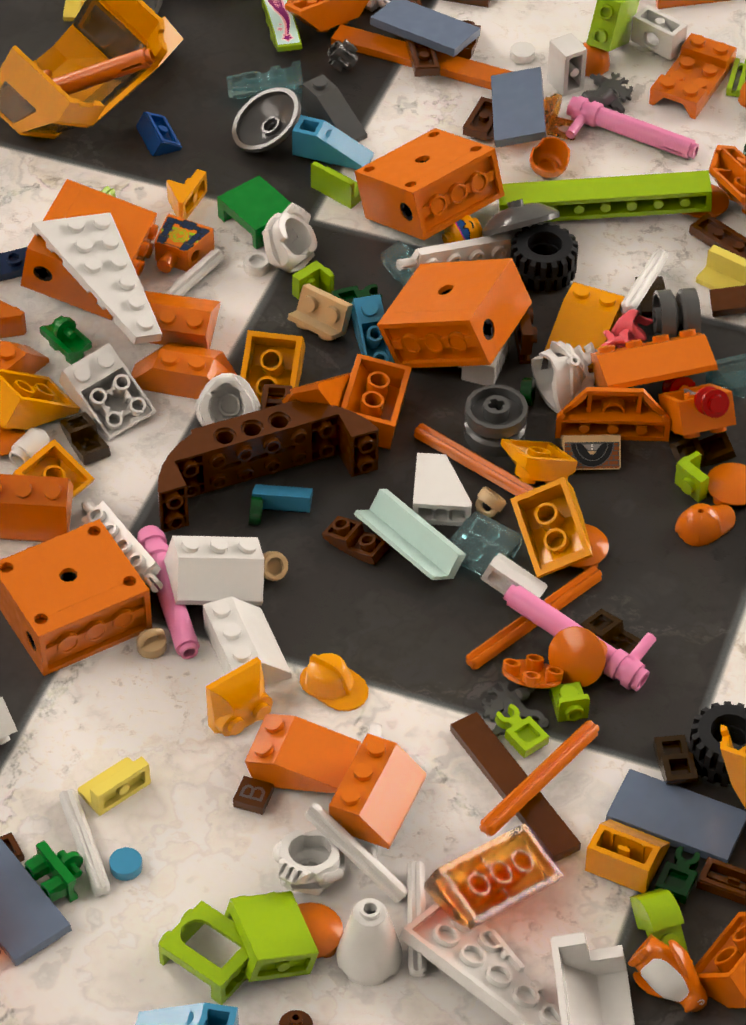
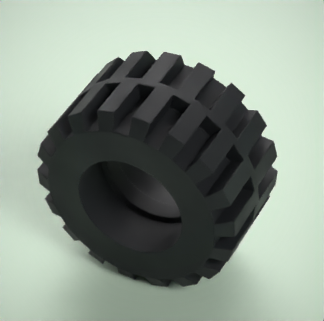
M543 223V225L533 224L531 227H523L522 231L515 233L511 241L510 258L513 259L526 289L531 288L536 292H539V290L551 292V290L558 291L562 289V286L567 287L570 281L574 280L577 271L578 241H575L576 237L573 234H569V230L561 229L559 225L554 224L552 226L549 223Z
M724 701V705H720L718 702L711 704V709L703 708L700 715L697 714L694 718L688 749L689 752L693 753L697 774L701 778L704 776L708 777L707 781L712 784L719 782L720 786L723 787L731 784L720 750L719 742L722 741L720 727L721 725L727 726L732 743L739 745L734 747V749L740 750L746 745L745 704L738 703L737 705H732L731 701Z

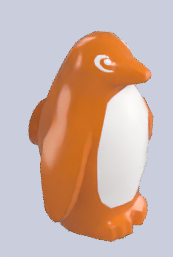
M651 934L628 961L629 966L635 967L638 971L633 973V978L637 985L647 994L681 1004L686 1013L702 1010L707 1004L708 995L694 969L689 953L675 940H669L668 946Z

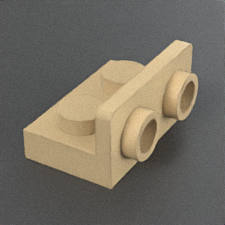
M308 283L302 286L297 310L289 313L287 319L296 323L298 328L310 330L318 334L321 339L332 341L346 334L353 304Z

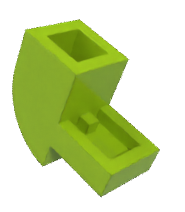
M659 888L630 897L637 928L645 930L647 938L652 934L668 946L669 940H675L688 952L681 926L685 922L680 907L669 890Z

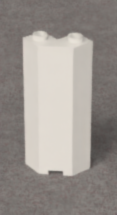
M584 932L551 937L561 1025H635L623 946L618 945L589 950Z

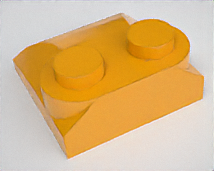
M55 439L13 473V475L69 478L74 486L73 498L95 480Z
M501 439V446L516 465L514 473L519 476V481L523 483L535 484L536 481L549 483L565 477L568 481V477L576 471L578 461L552 442Z
M258 657L206 686L208 726L214 733H222L224 736L237 735L244 728L258 720H263L266 714H270L273 700L265 692L261 660Z

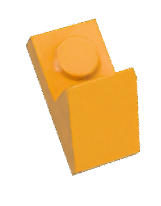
M197 169L191 178H187L185 184L169 179L166 181L167 198L177 217L187 220L207 193L206 171Z

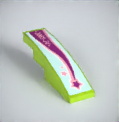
M261 0L266 23L270 29V39L277 52L302 49L294 15L285 9V4L288 0Z

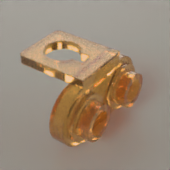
M554 93L550 97L546 96L544 100L546 134L575 140L576 136L570 139L566 136V132H562L558 128L570 126L573 123V120L558 117L562 95Z

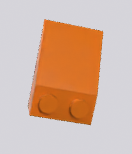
M266 714L245 759V763L252 778L272 783L274 788L336 793L362 743L297 716Z

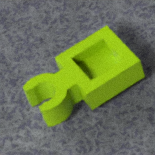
M514 704L508 706L507 713L511 717H504L499 711L496 713V724L500 728L506 729L504 738L523 758L528 757L548 744L550 736L531 716L522 720L520 711Z

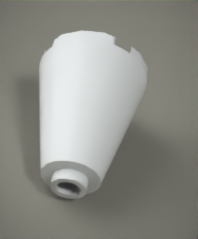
M373 898L363 899L354 906L336 950L338 968L347 975V979L351 982L363 986H376L385 983V979L392 975L394 977L399 972L403 960L402 947L387 909L381 901Z

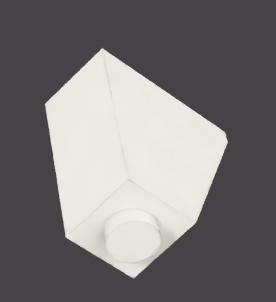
M417 453L413 511L431 525L471 527L472 502L447 455Z

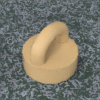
M485 486L478 493L475 506L477 512L482 517L492 518L497 512H501L507 503L498 493ZM482 504H487L491 507V510L486 511Z
M277 551L263 553L264 579L269 581L282 579L288 571L286 557Z
M162 628L147 629L137 636V651L142 657L154 659L166 652L167 639Z

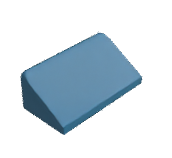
M255 484L252 496L262 497V509L310 513L313 488Z

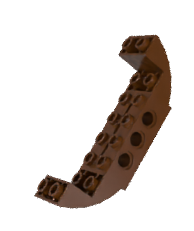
M298 400L191 429V435L182 440L169 453L161 467L158 477L160 530L168 532L189 525L187 498L337 454L341 457L351 477L378 470L379 429L366 418L350 410L334 405L305 403Z

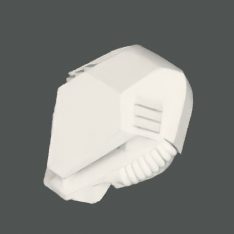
M293 202L282 213L274 214L268 220L264 231H262L268 262L288 273L303 269L315 256L314 251L317 248L316 236L309 225L311 215Z
M221 373L213 377L205 385L195 403V412L200 425L205 426L258 411L261 404L250 384L243 377L233 373Z
M318 829L305 833L301 830L292 831L286 834L283 839H280V842L277 843L273 850V857L279 863L281 885L290 890L318 896L335 881L342 880L345 871L344 853Z

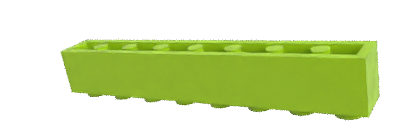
M709 170L507 183L502 184L505 196L499 199V212L508 208V202L523 199L524 204L541 203L553 207L559 211L560 217L544 222L709 212L712 209V188Z

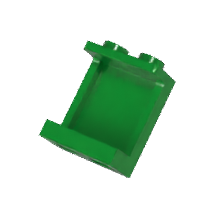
M259 175L217 197L218 217L223 222L233 218L252 235L253 247L259 249L264 246L262 231H264L268 220L274 214L282 213L291 202Z

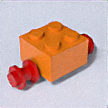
M686 376L664 380L662 385L663 393L658 394L659 404L670 416V430L674 434H680L685 439H691L701 436L700 432L710 430L711 433H720L726 431L728 426L736 425L732 391L712 383L696 386L695 382Z

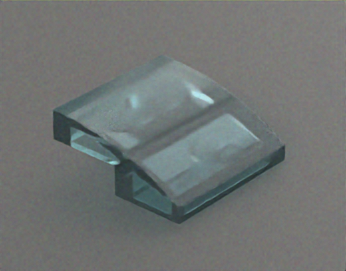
M475 511L458 528L450 541L466 554L461 565L482 576L498 553L512 560L523 544L524 539L522 534Z

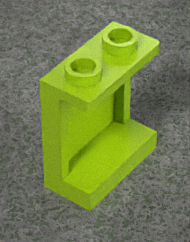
M597 0L587 45L609 52L628 44L631 36L632 19L637 13L640 0Z
M292 891L270 892L252 896L243 895L230 899L225 916L234 921L250 958L245 969L249 982L311 974L319 951Z

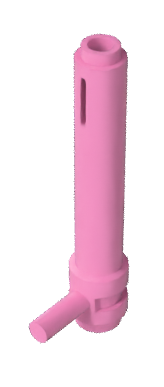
M573 96L567 107V115L571 116V119L574 120L566 131V136L570 139H573L582 126L586 124L594 128L598 126L685 159H694L697 155L699 144H696L695 140L605 108L602 103L596 101L589 102V99L583 96Z
M145 526L139 530L137 541L161 568L156 577L162 582L163 587L160 590L156 584L154 585L159 590L156 593L175 650L183 659L193 658L198 654L200 645L186 605H176L164 563L169 547L165 534L157 526Z
M511 585L503 597L507 601V606L552 636H555L559 631L567 627H582L520 585ZM648 632L630 654L621 648L617 650L605 642L607 654L604 674L613 680L617 678L620 680V685L628 690L632 688L637 692L644 685L650 674V671L645 669V664L640 662V660L656 642V637Z

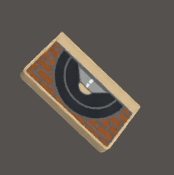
M561 435L563 451L578 461L576 470H611L621 468V435Z

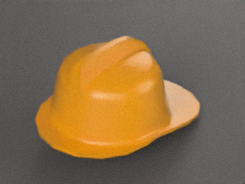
M312 654L308 666L300 674L299 682L302 689L335 710L351 711L358 709L368 698L369 688L366 681L359 674L348 668L345 661L336 654Z

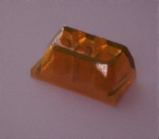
M524 823L437 868L424 883V889L451 920L468 926L471 930L557 883L563 875Z

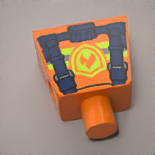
M168 214L154 242L155 260L157 261L158 269L163 273H169L174 267L187 272L206 254L214 250V229Z

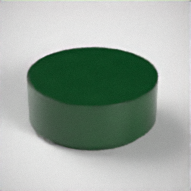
M523 378L520 393L525 397L527 405L533 406L536 391L535 378Z
M251 496L248 525L259 526L261 524L262 497Z

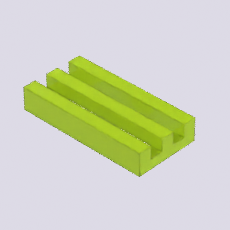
M735 58L727 85V96H740L741 87L746 79V59L744 63H740V58ZM738 70H742L737 91L733 90Z

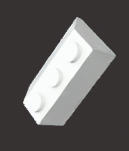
M172 535L164 563L176 605H203L232 596L252 605L262 606L264 556L258 537Z
M232 596L203 604L204 629L225 675L258 657L261 660L265 685L292 678V673L260 607Z

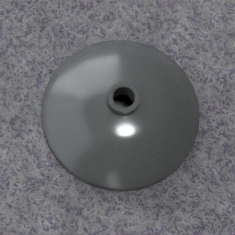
M283 87L267 89L251 98L238 112L233 123L232 136L238 147L246 152L258 153L273 149L284 142L291 135L295 124L299 121L301 114L299 98L293 91Z
M523 199L507 203V209L493 215L483 227L481 233L482 237L530 226L558 218L560 213L555 208L541 203L524 204Z

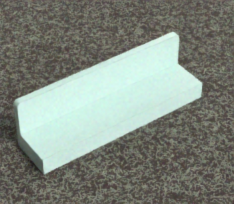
M379 489L369 510H356L354 513L358 519L431 580L454 579L466 556L462 550L388 489Z

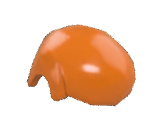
M584 42L583 45L587 49L585 76L590 77L591 74L596 76L598 74L603 75L609 71V52L587 45V42Z
M544 137L536 147L532 148L529 159L530 167L537 175L546 179L558 177L568 167L570 148L563 140L557 137Z

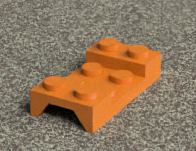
M691 33L681 46L680 56L666 75L661 74L650 88L649 104L655 105L661 99L666 98L683 104L690 118L696 119L733 67L737 48L723 42L705 38L702 35Z

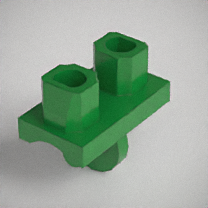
M61 315L52 324L43 325L39 328L40 334L49 341V345L54 350H59L71 365L84 358V352L92 348V342L76 328L75 321L70 317H63Z
M45 840L36 844L37 854L24 863L28 873L35 881L45 875L49 876L50 879L41 883V889L52 902L64 896L70 903L78 899L74 886L77 883L76 879L83 873L80 870L83 864V857L79 852L72 851L66 853L65 850L59 851L56 855Z

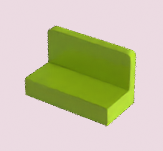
M316 161L311 164L312 188L350 209L361 201L356 181Z

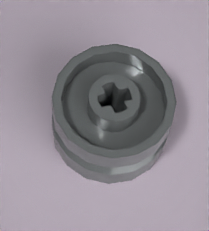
M695 288L679 289L676 298L671 289L654 291L652 301L654 336L669 334V338L679 336V331L696 329V333H701V309L698 293Z
M493 384L474 390L468 396L465 405L464 437L467 444L474 451L486 456H506L507 453L500 444L501 439L525 440L528 405L525 397L518 390L505 385Z

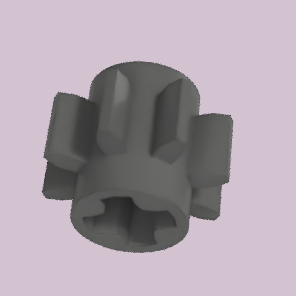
M346 39L343 43L336 41L327 52V55L330 57L328 63L339 72L343 68L350 70L358 60V55L355 54L358 49Z

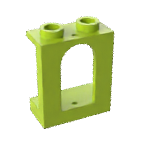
M202 900L194 909L187 910L182 916L180 923L172 931H167L159 941L160 964L164 966L171 959L211 986V999L220 1005H223L247 979L245 969L250 958L234 921ZM204 924L241 947L222 968L185 944Z

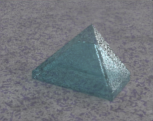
M746 353L716 360L718 370L706 372V384H715L732 391L733 395L745 398Z

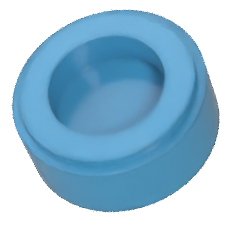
M129 847L114 851L109 859L111 874L116 879L122 881H129L138 877L142 871V857L140 853Z

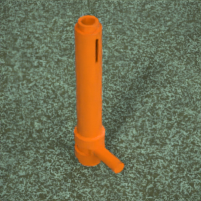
M144 47L56 78H52L53 73L51 70L47 69L44 72L70 95L149 68L155 63V56L150 48L146 49ZM24 99L26 105L29 108H32L33 106L27 100Z

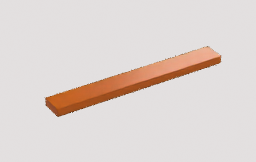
M340 24L331 37V45L336 41L343 43L346 39L358 49L356 51L358 53L412 67L405 41ZM435 50L440 65V75L491 89L492 75L513 72L459 56L452 57Z

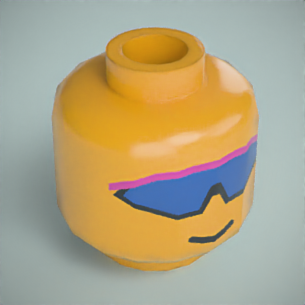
M467 215L444 229V233H442L443 243L482 237V226L477 218Z

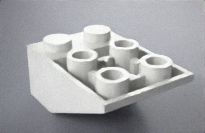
M110 343L62 370L59 379L60 384L68 396L80 407V411L86 412L96 423L97 428L109 441L156 413L155 408Z

